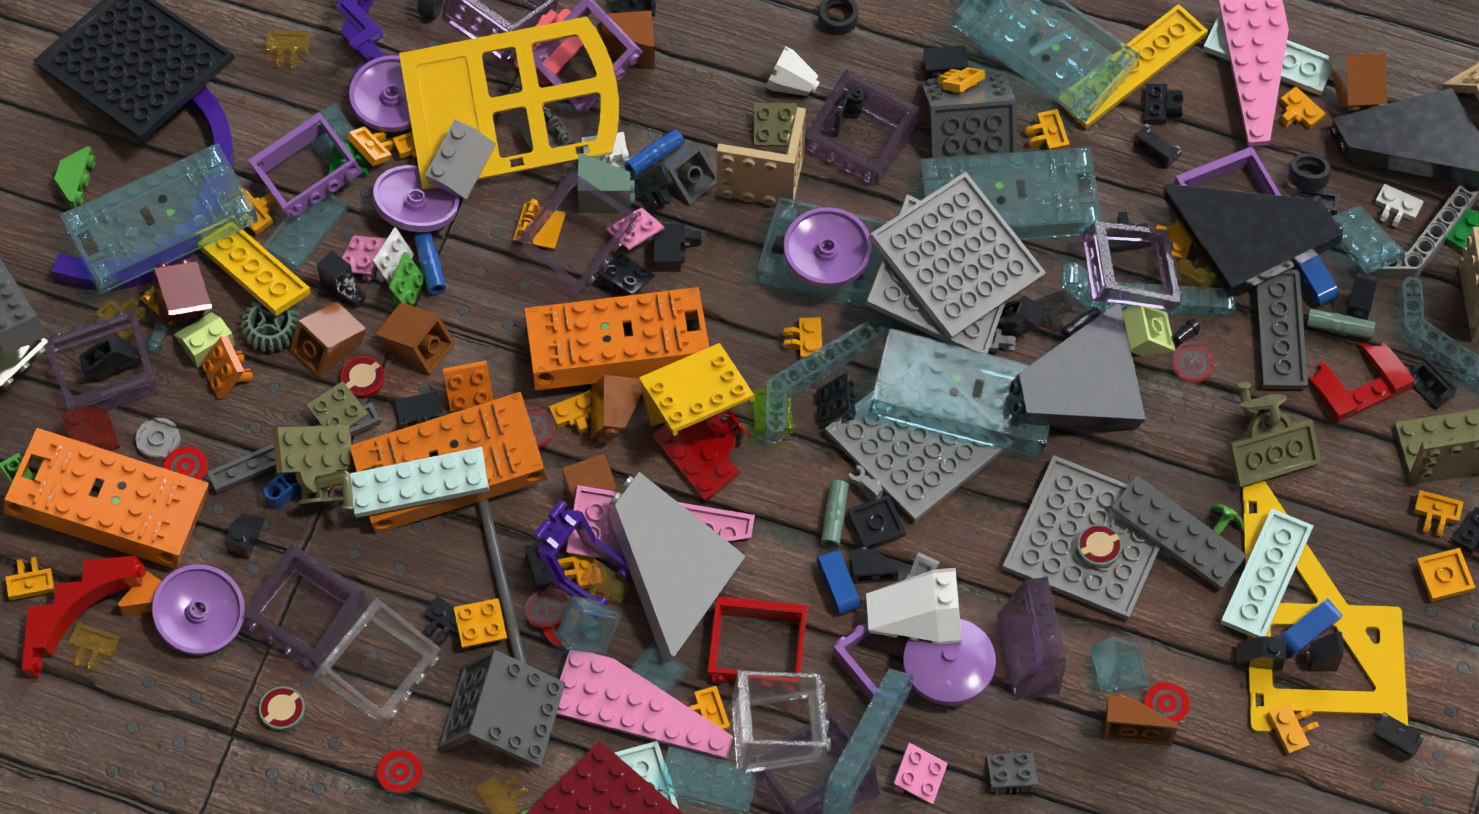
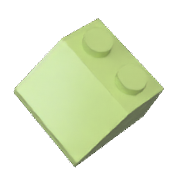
M1138 302L1122 311L1132 353L1148 356L1176 351L1167 312L1143 302Z
M212 312L174 334L197 368L202 366V361L220 337L228 336L232 346H235L232 332L223 320Z

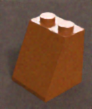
M651 11L607 14L643 51L636 59L635 65L655 69ZM602 21L597 23V32L606 46L609 57L619 59L627 50L626 46Z
M1386 53L1329 56L1339 106H1347V110H1360V105H1367V109L1378 107L1380 104H1387Z
M336 301L299 320L289 351L313 374L320 378L362 343L366 328Z
M400 302L375 334L384 349L428 375L432 374L455 344L454 339L439 315Z
M603 375L591 388L592 440H598L599 443H610L626 428L642 394L639 379Z
M605 454L562 468L564 490L572 509L577 485L618 492Z

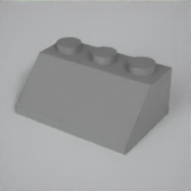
M455 119L425 174L428 182L467 200L496 143L475 128Z

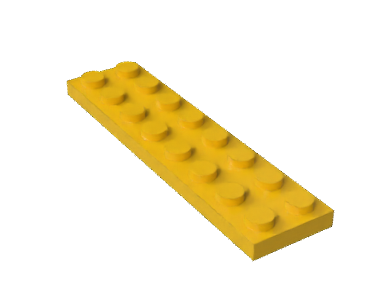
M1178 4L1105 60L1104 64H1100L1099 70L1096 67L1065 91L1064 94L1060 95L1057 98V103L1087 129L1207 35L1208 30Z

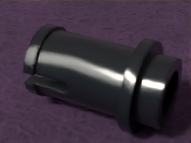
M1187 320L1186 325L1174 333L1172 337L1181 346L1193 335H1198L1201 327L1196 320Z

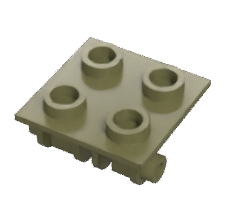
M754 102V145L786 146L787 135L791 131V117L796 115L797 103Z
M343 381L306 405L312 412L311 416L314 421L318 420L322 426L349 425L350 427L368 415L367 411Z

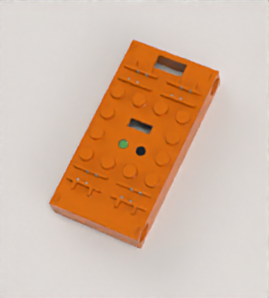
M699 287L525 308L535 391L597 383L603 375L639 378L709 348ZM699 319L700 330L688 332L686 321ZM631 322L633 336H624L623 323Z
M521 392L350 445L357 472L429 458V453L438 451L439 455L478 447L483 449L489 491L369 515L376 534L548 480Z
M36 428L5 497L4 514L178 569L207 498L209 483ZM31 460L42 463L34 481L24 478ZM96 479L104 482L97 498L89 496Z

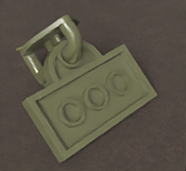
M1241 382L1237 385L1242 402L1240 409H1243L1244 415L1251 421L1248 428V437L1228 443L1237 486H1245L1321 463L1313 420L1307 419L1291 424L1290 419L1283 412L1279 411V405L1287 400L1286 395L1270 394L1251 400L1249 390L1251 384Z
M349 425L277 427L272 429L277 474H296L297 481L302 488L301 501H298V505L313 506L343 501L342 509H355L353 506L352 480L348 472L354 469L353 456L350 449L351 436ZM342 485L343 497H328V490L331 487ZM311 494H316L314 499H311Z

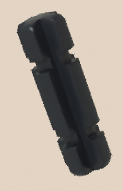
M1092 306L1087 310L1088 312H1084L1071 321L1072 324L1068 323L1063 327L1064 335L1069 338L1075 334V332L1100 316V310L1096 306Z

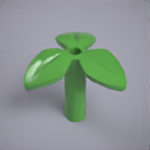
M1215 504L1211 507L1210 511L1223 514L1213 528V531L1220 535L1230 520H1234L1240 530L1243 531V520L1233 509L1222 504Z

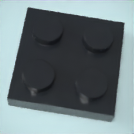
M889 494L847 509V514L862 547L871 549L906 536V530Z

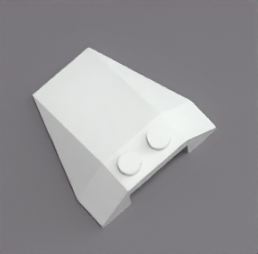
M956 568L931 570L866 594L869 633L897 637L898 635L911 637V640L914 641L919 639L930 640L932 644L937 645L962 643Z

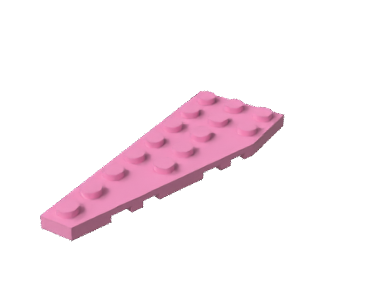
M1219 0L1218 6L1248 147L1269 145L1289 31L1283 1Z
M577 485L573 511H581L596 538L624 557L608 514L612 506L610 501L617 492ZM678 502L726 541L751 538L755 515ZM576 530L568 537L566 553L604 559L583 544Z
M570 648L560 678L561 681L565 682V686L557 710V716L658 741L705 755L727 759L733 740L732 735L617 660Z

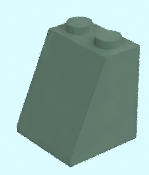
M578 153L579 213H631V204H635V180H630V172L583 153Z

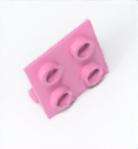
M641 207L606 230L614 236L612 240L616 246L623 244L630 250L664 229V226Z
M353 236L342 257L351 265L352 273L362 274L363 280L367 282L374 279L377 267L373 263V259L387 238Z
M908 743L893 783L895 786L894 790L899 793H903L906 790L922 800L933 804L948 763Z

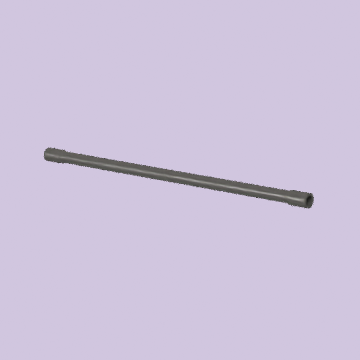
M485 499L478 502V507L513 658L527 664L489 500Z

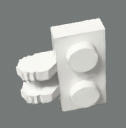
M1384 184L1375 201V205L1384 208L1380 218L1381 221L1385 222L1390 211L1397 214L1392 224L1394 227L1399 225L1402 217L1414 222L1424 201Z

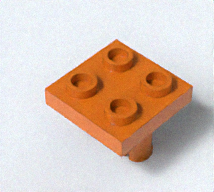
M228 336L220 337L201 363L217 398H225L236 383L250 382L253 378L250 368L243 369L241 365L244 362V355H241L242 351H234Z
M486 360L443 369L450 411L470 408L493 400Z

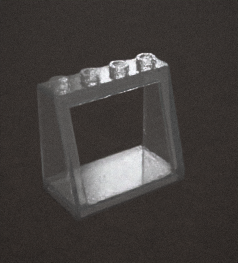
M376 597L321 664L313 677L382 723L385 718L390 721L398 711L395 708L399 701L404 703L412 692L409 688L414 683L418 686L426 676L423 673L426 667L432 668L440 657L437 654L441 648ZM370 621L423 655V658L382 709L378 708L331 670Z
M758 671L737 672L731 702L738 773H750L824 761L826 751L830 752L831 739L826 734L829 730V721L825 719L827 702L823 701L825 684L821 683L820 674ZM808 697L812 742L753 740L750 706Z

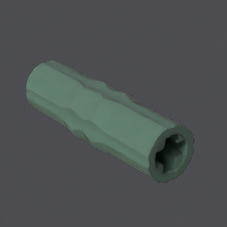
M1310 309L1307 327L1372 340L1375 322L1349 315Z
M842 480L830 482L821 545L827 548H838L840 545L849 484Z

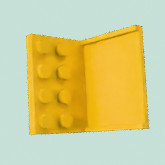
M720 343L639 377L647 420L650 426L653 427L665 422L673 436L677 435V431L748 400L751 402L755 401L753 392Z

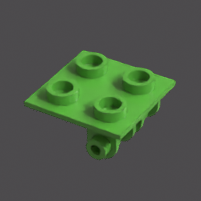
M403 252L389 286V289L394 294L391 301L393 302L392 306L395 308L400 302L413 306L424 279L423 273L406 252Z

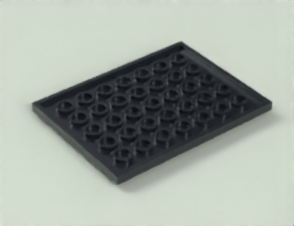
M102 0L33 61L38 68L143 142L228 66L235 57L232 52L155 0Z

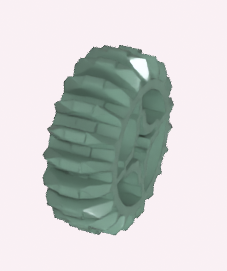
M252 301V308L246 307V314H242L243 322H241L242 334L246 338L249 345L252 344L255 350L260 347L263 353L266 349H270V352L273 353L275 348L282 351L283 345L289 347L300 320L299 313L295 311V307L291 306L275 316L262 303L257 304ZM260 318L261 322L257 324L258 327L254 329L256 321ZM288 320L286 327L281 331L284 322Z

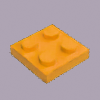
M1460 548L1417 558L1416 564L1431 602L1475 590L1474 582Z

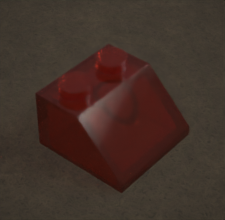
M81 406L61 413L70 439L108 451L121 448L107 409Z

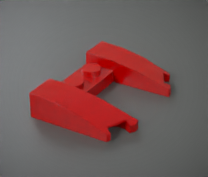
M1368 343L1360 345V348L1380 378L1348 392L1323 361L1317 367L1320 369L1315 377L1310 375L1308 379L1336 424L1413 388L1414 378L1385 343H1381V346H1368Z

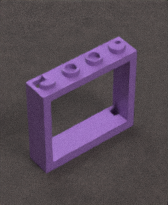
M582 0L563 21L587 17L593 12L626 46L627 50L613 64L616 81H618L625 75V70L637 62L636 59L643 51L594 0ZM567 38L542 42L533 51L535 65L554 85L564 83L544 62ZM592 94L582 96L580 100L578 98L568 100L577 110L586 112L596 105L595 101L601 95Z
M320 112L249 159L258 176L290 220L301 215L304 211L319 203L322 199L362 173L356 160ZM326 133L347 163L286 203L265 173Z
M1253 147L1177 175L1174 185L1196 187L1248 167L1264 194L1281 196Z
M868 623L865 625L860 624L853 630L851 635L836 641L833 656L880 713L885 716L917 692L906 681L885 697L847 652L872 634L869 633Z

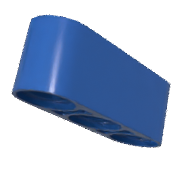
M1318 255L1293 267L1294 270H1299L1300 280L1317 306L1339 298L1338 288Z
M281 473L265 486L264 494L270 508L280 509L301 493L302 488L298 481L294 484L288 483L291 480H297L295 473ZM275 493L280 494L278 497H271Z
M836 550L817 556L819 570L838 615L861 608L858 594L840 551Z
M1327 598L1279 638H1287L1286 649L1292 656H1295L1308 646L1311 641L1318 638L1340 620L1343 615Z

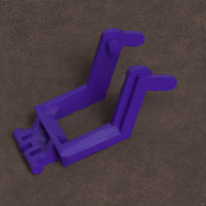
M339 0L336 9L346 18L340 34L349 42L350 47L355 49L366 60L364 64L355 69L354 75L366 63L386 56L374 44L383 37V31L367 16L374 0Z
M560 500L549 513L548 517L550 520L545 519L533 534L534 538L542 541L537 552L554 584L589 609L588 619L597 623L600 615H605L608 612L606 606L608 601L602 596L596 599L569 580L555 557L557 551L571 533L576 530L585 546L619 569L617 573L620 577L630 579L632 576L625 557L596 538L581 511L568 509L566 512L567 504Z

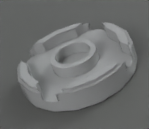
M159 417L153 418L152 421L144 422L137 430L135 437L140 453L148 459L157 461L166 459L173 450L179 448L181 442L177 426L172 421Z

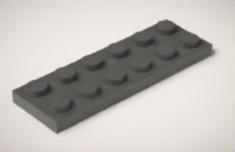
M1286 270L1255 285L1263 389H1307L1308 387L1299 270Z
M1139 476L1134 478L1110 510L1218 590L1223 588L1247 556Z

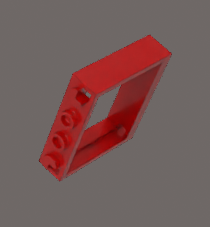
M717 596L708 666V681L716 684H724L725 682L735 683L738 686L757 685L763 689L777 687L785 691L799 690L808 605ZM722 615L799 622L794 675L716 668Z

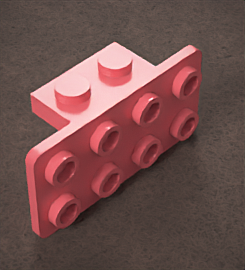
M563 9L557 14L550 10L539 19L536 26L561 22L571 11ZM578 36L568 37L544 63L557 75L584 45ZM541 43L534 44L532 46V51H534ZM516 58V60L514 61V66L517 69H519L518 60ZM535 65L538 83L543 86L548 85L551 81Z

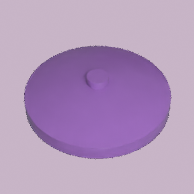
M400 56L379 57L362 66L354 75L349 90L351 107L358 119L365 125L384 132H398L412 128Z
M403 165L385 171L378 177L373 188L372 201L378 214L388 223L403 230L413 232L438 230L449 224L457 214L459 206L458 196L441 188L422 190L418 165Z
M830 207L813 209L796 218L788 228L784 240L785 260L791 271L802 281L810 285L823 288L840 287L857 279L867 268L872 250V243L868 237L870 234L862 221L845 210Z
M199 564L184 566L170 573L157 588L152 604V618L160 637L170 647L188 655H208L225 648L240 631L245 614L244 599L235 581L220 569Z
M960 619L962 643L937 645L932 644L930 640L919 639L914 641L911 640V637L908 639L903 657L904 672L911 687L923 698L941 705H960L976 699L991 683L996 665L993 645L988 636L969 621Z

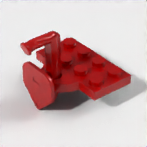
M734 407L711 416L700 423L697 422L677 431L678 434L673 436L666 424L652 435L706 502L741 474L728 458L734 450L736 437L742 432L749 439L752 437L730 411ZM728 413L730 417H728L725 421L721 419L725 414Z

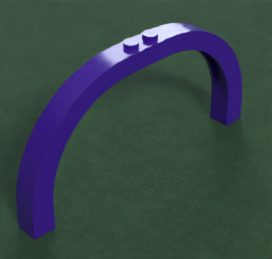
M206 86L197 92L186 104L193 108L208 125L214 138V157L196 207L185 226L160 248L130 260L98 262L59 253L51 271L55 282L88 290L107 291L132 288L151 282V272L156 268V265L162 263H169V266L178 265V261L187 260L198 249L196 241L210 232L216 216L222 212V201L229 194V183L234 167V146L227 116L216 97Z

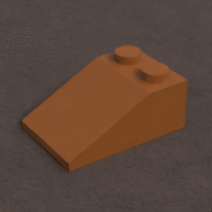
M1122 694L1108 696L1104 713L1103 739L1161 745L1173 744L1177 730L1176 722L1133 698Z

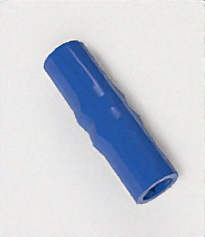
M674 129L657 141L652 142L649 146H646L639 153L624 162L626 171H629L630 175L634 177L650 166L655 165L658 161L684 145L685 142L682 134Z
M418 232L414 235V241L428 292L432 295L441 294L446 290V285L431 232Z

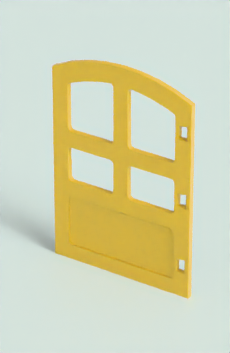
M588 17L399 53L423 191L439 188L430 184L425 174L455 119L475 128L496 143L478 180L578 161L576 148L588 146L590 152L583 154L593 158L613 153L619 123L617 81L606 46ZM578 36L597 73L596 77L550 87H539L532 46L537 43ZM513 48L517 54L523 89L519 93L492 98L488 92L482 57L486 53ZM600 94L601 111L597 138L592 141L551 148L543 105L571 98ZM525 108L528 115L533 151L502 158L499 155L493 115L495 113ZM523 159L524 165L511 167V161Z

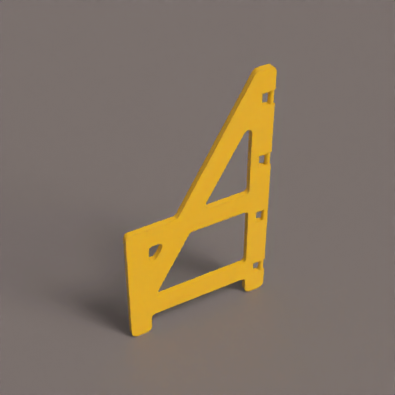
M1264 480L1242 486L1244 553L1247 555L1245 567L1271 508L1287 514ZM1249 503L1256 504L1257 513L1249 514ZM1306 543L1295 569L1317 600V603H1280L1266 636L1271 637L1272 626H1293L1328 598L1343 615L1330 628L1336 629L1337 632H1342L1344 643L1374 686L1375 691L1276 689L1273 686L1272 669L1248 667L1250 727L1252 731L1256 733L1272 732L1273 726L1267 713L1289 703L1294 713L1311 709L1312 713L1382 716L1383 712L1408 726L1401 608L1348 605ZM1365 630H1378L1380 643L1374 644ZM1247 635V640L1254 639L1253 637ZM1255 695L1263 696V706L1256 707Z

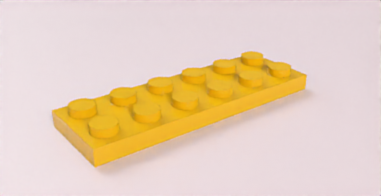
M231 219L196 241L197 247L275 316L311 294L309 286Z

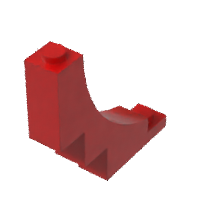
M136 556L84 560L82 581L57 583L53 605L28 607L22 671L30 679L39 678L40 670L43 667L41 657L53 656L62 636L79 615L91 605L112 593L131 587L142 586V578L145 576L144 564Z

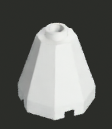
M785 47L765 87L772 91L808 96L810 92L815 93L820 82L816 80L818 75L794 50Z

